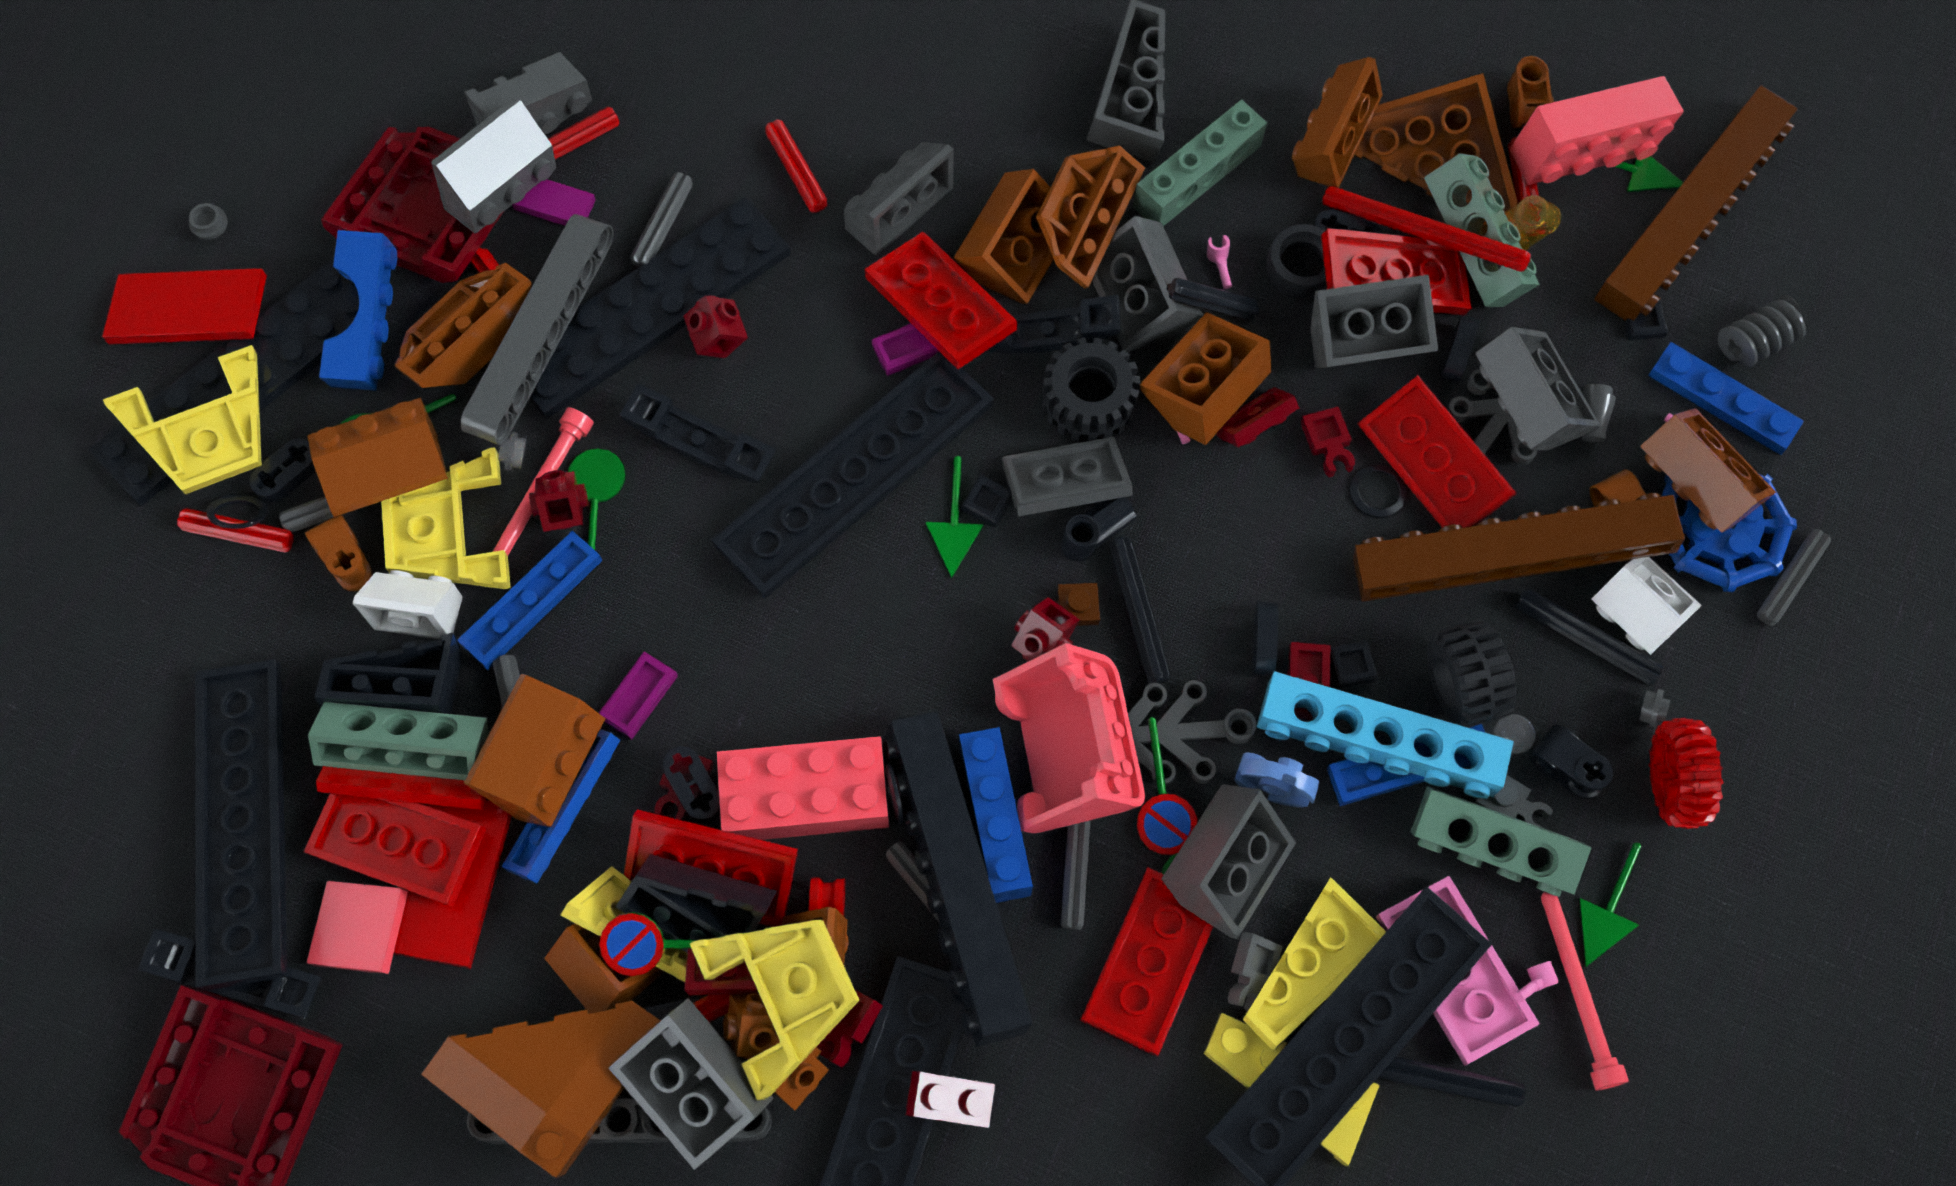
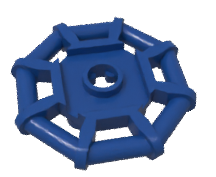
M1759 474L1776 491L1771 482L1773 478L1769 474L1766 476ZM1668 475L1665 476L1666 484L1662 496L1674 495L1675 502L1677 498L1686 502L1683 513L1679 518L1683 533H1686L1690 540L1688 543L1690 549L1686 552L1683 545H1681L1677 553L1669 554L1675 564L1673 569L1678 573L1680 571L1686 572L1722 587L1724 592H1734L1739 586L1769 575L1777 576L1783 570L1782 561L1792 531L1797 529V522L1795 518L1789 515L1777 491L1764 502L1773 519L1763 518V507L1760 505L1735 526L1721 533L1718 529H1711L1701 520L1698 515L1700 509L1691 500L1686 501L1673 490L1671 486L1673 481ZM1763 533L1774 534L1768 553L1758 547ZM1699 556L1719 564V569L1695 560V558ZM1748 557L1754 564L1737 571L1733 562L1736 559Z

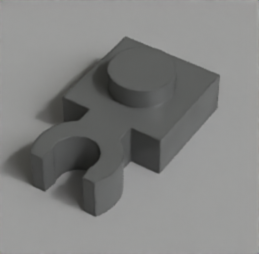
M1506 775L1504 787L1494 797L1489 796L1486 799L1477 798L1474 802L1475 804L1539 827L1541 826L1534 823L1532 814L1537 813L1547 819L1553 812L1551 807L1545 803H1531L1526 800L1531 789Z
M1242 932L1231 973L1238 975L1239 979L1238 983L1230 989L1228 995L1229 1004L1242 1007L1244 1005V1010L1249 1011L1260 993L1262 985H1265L1278 964L1283 946L1256 934Z

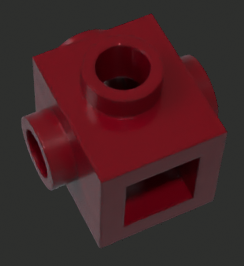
M706 295L700 298L696 305L683 316L697 355L726 358L748 339L734 300Z
M562 470L549 471L536 478L535 492L529 493L533 516H540L543 532L583 525V507H588L589 502L585 484H577L575 471L567 473Z
M1047 597L1030 611H1025L1014 627L1018 634L1011 646L1019 651L1025 660L1030 661L1065 643L1073 645V641L1069 638L1080 619Z

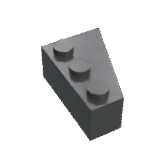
M560 52L523 67V74L507 80L504 76L494 79L493 84L495 86L478 93L473 88L464 92L477 125L516 96L524 104L544 134L553 132L561 122L571 115L584 110L587 104L592 101L587 80Z

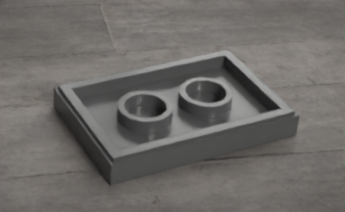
M1114 437L1002 457L1003 469L1018 517L1133 496L1132 483Z

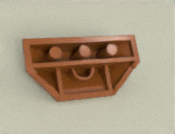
M1120 145L1065 157L1036 216L1057 267L1083 288L1089 287L1145 169L1142 164Z
M507 263L496 266L495 270L484 271L461 280L406 331L400 349V358H397L395 364L396 368L421 388L466 384L495 355L532 287L530 279Z

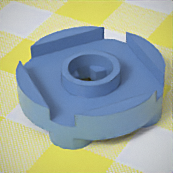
M1249 752L1243 753L1234 779L1240 787L1259 788L1268 793V801L1292 807H1307L1309 801L1313 804L1319 787V781L1316 778L1301 772L1303 765L1300 762L1281 757L1277 763Z

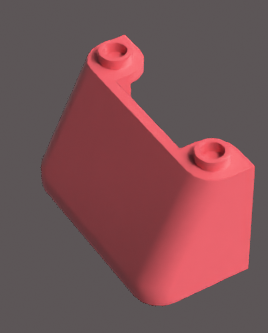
M1065 643L993 679L996 695L995 703L998 710L1008 718L1020 721L1032 780L1034 792L1022 795L1017 802V813L1021 831L1033 834L1042 833L1127 812L1144 803V786L1118 669L1109 657Z

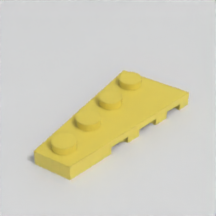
M611 866L568 902L561 916L601 937V933L608 922L619 914H624L615 906L632 881ZM664 948L662 957L656 964V967L685 982L688 953L680 948Z
M1330 877L1243 1020L1274 1051L1325 1002L1386 931Z
M1221 1013L1204 1054L1248 1089L1288 1043L1284 1041L1273 1051L1247 1024ZM1374 1082L1320 1144L1345 1167L1350 1164L1380 1086Z

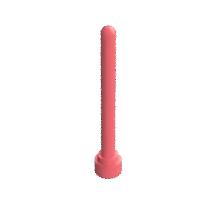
M566 408L559 420L561 424L559 438L492 552L505 550L507 556L510 554L533 514L529 493L535 492L536 478L549 471L558 470L574 441H579L581 437L587 436L594 422L586 414L574 408Z
M1543 892L1541 901L1595 1060L1591 1064L1594 1072L1590 1073L1595 1091L1626 1084L1629 1082L1624 1065H1619L1617 1058H1612L1558 896Z

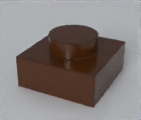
M1058 584V604L1080 619L1077 626L1099 625L1098 584Z

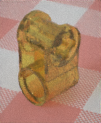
M1537 195L1524 198L1520 203L1505 212L1509 222L1513 223L1518 229L1521 236L1519 243L1522 249L1526 251L1532 245L1554 232L1561 222L1559 208ZM1488 225L1484 227L1485 233H1487Z

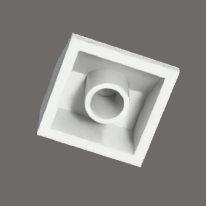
M1650 557L1631 560L1592 598L1597 604V611L1603 618L1612 623L1616 622L1627 632L1626 637L1633 646L1639 650L1645 649L1650 655L1702 606Z
M391 570L390 574L375 572L354 596L353 604L374 630L441 639L440 635L454 634L463 597L454 583L445 577L429 576L427 580L414 578L412 574L404 571Z

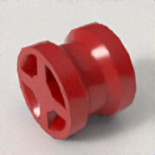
M812 877L810 882L809 911L831 907L836 908L844 916L845 878H836L833 882H824L821 878Z

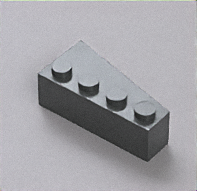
M1130 0L1086 141L1108 148L1120 145L1130 155L1155 163L1164 143V9L1137 0Z

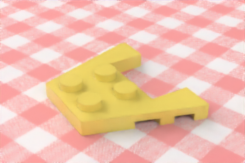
M252 345L218 357L231 388V394L157 422L153 421L143 393L138 387L103 399L106 407L185 494L262 466L257 354Z
M495 447L482 451L481 457L466 464L464 461H460L450 466V471L446 472L448 479L381 501L385 568L389 574L391 570H400L412 574L414 578L428 579L429 576H441L451 580L453 583L499 589L511 588L508 556L505 550L466 556L461 492L501 485L499 454Z
M822 920L766 928L765 930L749 933H737L690 943L704 979L712 980L737 965L746 962L779 1037L780 1043L742 1063L757 1101L769 1098L859 1001Z

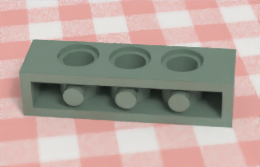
M1241 99L1137 183L1133 208L1144 218L1161 222L1165 226L1261 147L1267 122Z
M1459 153L1424 177L1446 224L1482 236L1481 227L1486 221L1488 229L1484 237L1522 249L1519 243L1521 240L1520 233L1516 226L1509 222L1503 210L1505 208L1504 200L1492 188L1488 179V167L1481 158ZM1471 189L1472 199L1467 205L1466 194ZM1459 251L1486 307H1504L1540 285L1535 276L1537 272L1536 266L1531 258L1526 270L1520 272L1505 266L1498 269L1496 263Z
M324 702L308 734L313 764L316 766L466 780L489 736L487 718Z
M1428 786L1410 831L1415 837L1419 838L1417 845L1437 853H1441L1443 847L1459 852L1458 860L1481 868L1483 861L1498 867L1496 872L1498 875L1513 881L1521 882L1522 876L1538 881L1537 889L1558 897L1561 896L1562 890L1575 895L1592 848L1583 842ZM1455 819H1466L1469 823L1468 834L1462 839L1450 838L1448 833L1450 823ZM1497 833L1506 834L1508 837L1506 850L1499 854L1491 853L1488 849L1489 839ZM1535 848H1545L1548 853L1547 862L1539 868L1530 867L1528 863L1530 852Z

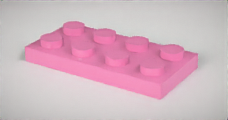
M1450 876L1428 887L1488 940ZM1422 891L1379 913L1376 918L1381 927L1387 931ZM1492 945L1433 1013L1464 1066L1540 1024L1526 1000L1518 1002L1515 999L1514 995L1519 989Z

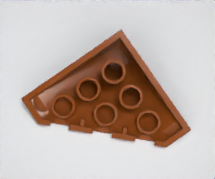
M1483 73L1377 106L1354 156L1360 159L1364 156L1382 166L1381 170L1404 183L1410 181L1427 190L1426 195L1432 198L1431 191L1424 179L1425 176L1459 153L1477 156L1488 167V179L1492 188L1504 200L1505 208L1503 210L1507 218L1520 215ZM1471 189L1466 194L1467 205L1472 199Z
M634 1001L617 1003L615 1004L616 1009L589 1013L587 1009L554 1016V1021L530 1026L528 1022L496 1027L493 1028V1033L467 1038V1034L451 1036L445 1040L421 1075L516 1150L557 1178L566 1174L625 1089L610 1071L609 1067L661 1020Z

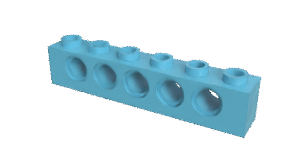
M1275 671L1268 682L1256 728L1265 730L1266 735L1275 739L1288 740L1289 737L1304 741L1305 746L1312 750L1326 752L1331 749L1345 753L1344 757L1350 761L1357 763H1368V761L1384 765V769L1388 772L1398 775L1413 773L1423 776L1424 781L1431 785L1447 787L1450 784L1464 788V792L1469 796L1481 799L1489 798V796L1494 797L1504 787L1514 743L1512 740ZM1294 709H1307L1312 714L1313 721L1303 722L1299 720L1294 713ZM1342 719L1347 721L1352 728V733L1344 734L1338 731L1334 725V720ZM1374 731L1387 733L1391 738L1392 744L1382 745L1377 742L1374 737ZM1421 742L1427 745L1431 751V757L1419 755L1415 751L1414 743ZM1454 754L1466 756L1470 761L1471 769H1464L1458 766L1455 762Z

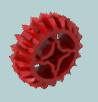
M1673 718L1671 721H1663L1661 725L1657 726L1655 735L1651 739L1652 747L1649 749L1650 763L1648 766L1650 767L1652 793H1654L1655 806L1659 807V815L1666 821L1668 826L1684 829H1697L1698 826H1708L1710 822L1714 821L1716 813L1720 810L1719 801L1723 798L1721 785L1724 783L1721 777L1723 767L1720 765L1719 760L1721 753L1716 749L1717 740L1711 735L1710 728L1705 726L1702 720Z

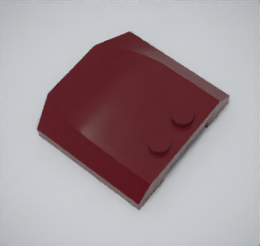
M388 127L322 217L321 221L324 229L336 239L338 230L383 233L397 250L398 266L441 283H447L459 279L502 213L495 222L486 225L475 234L444 210L431 161L460 140V138L431 127H417L416 132L398 133L396 127Z
M181 985L119 1132L125 1139L129 1138L142 1153L140 1158L148 1168L194 1186H285L343 1044L326 1035L218 994Z

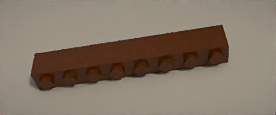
M1760 85L1608 277L1594 300L1625 321L1627 318L1634 321L1640 313L1647 317L1660 300V297L1655 295L1660 287L1665 291L1669 289L1680 274L1675 269L1677 265L1682 263L1686 266L1700 248L1694 243L1699 237L1704 241L1707 240L1719 224L1714 219L1718 213L1723 216L1728 213L1738 197L1733 195L1736 189L1745 191L1757 175L1752 170L1757 164L1763 167L1776 150L1771 146L1772 143L1777 141L1781 144L1795 125L1789 121L1798 108Z
M1649 493L1638 497L1636 501L1620 503V500L1612 499L1603 501L1592 508L1581 509L1579 506L1564 507L1555 514L1541 516L1539 512H1530L1519 516L1517 520L1502 522L1501 519L1492 518L1480 522L1478 526L1462 528L1461 525H1449L1441 528L1438 532L1423 534L1421 531H1411L1402 534L1397 539L1385 541L1381 537L1368 538L1359 545H1355L1353 561L1361 601L1364 602L1677 553L1685 537L1674 495L1660 497L1658 493Z

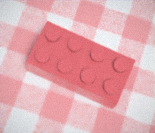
M1665 76L1537 106L1509 150L1527 185L1542 181L1547 184L1558 180L1562 176L1570 174L1579 176L1594 168L1602 166L1611 168L1626 160L1634 158L1643 160L1650 157L1657 151V146L1663 138L1674 129L1673 125L1684 111Z
M881 736L717 752L721 830L759 840L889 828Z

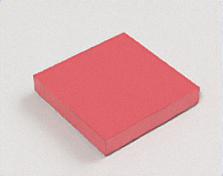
M327 881L306 963L317 967L389 974L408 891L395 887Z

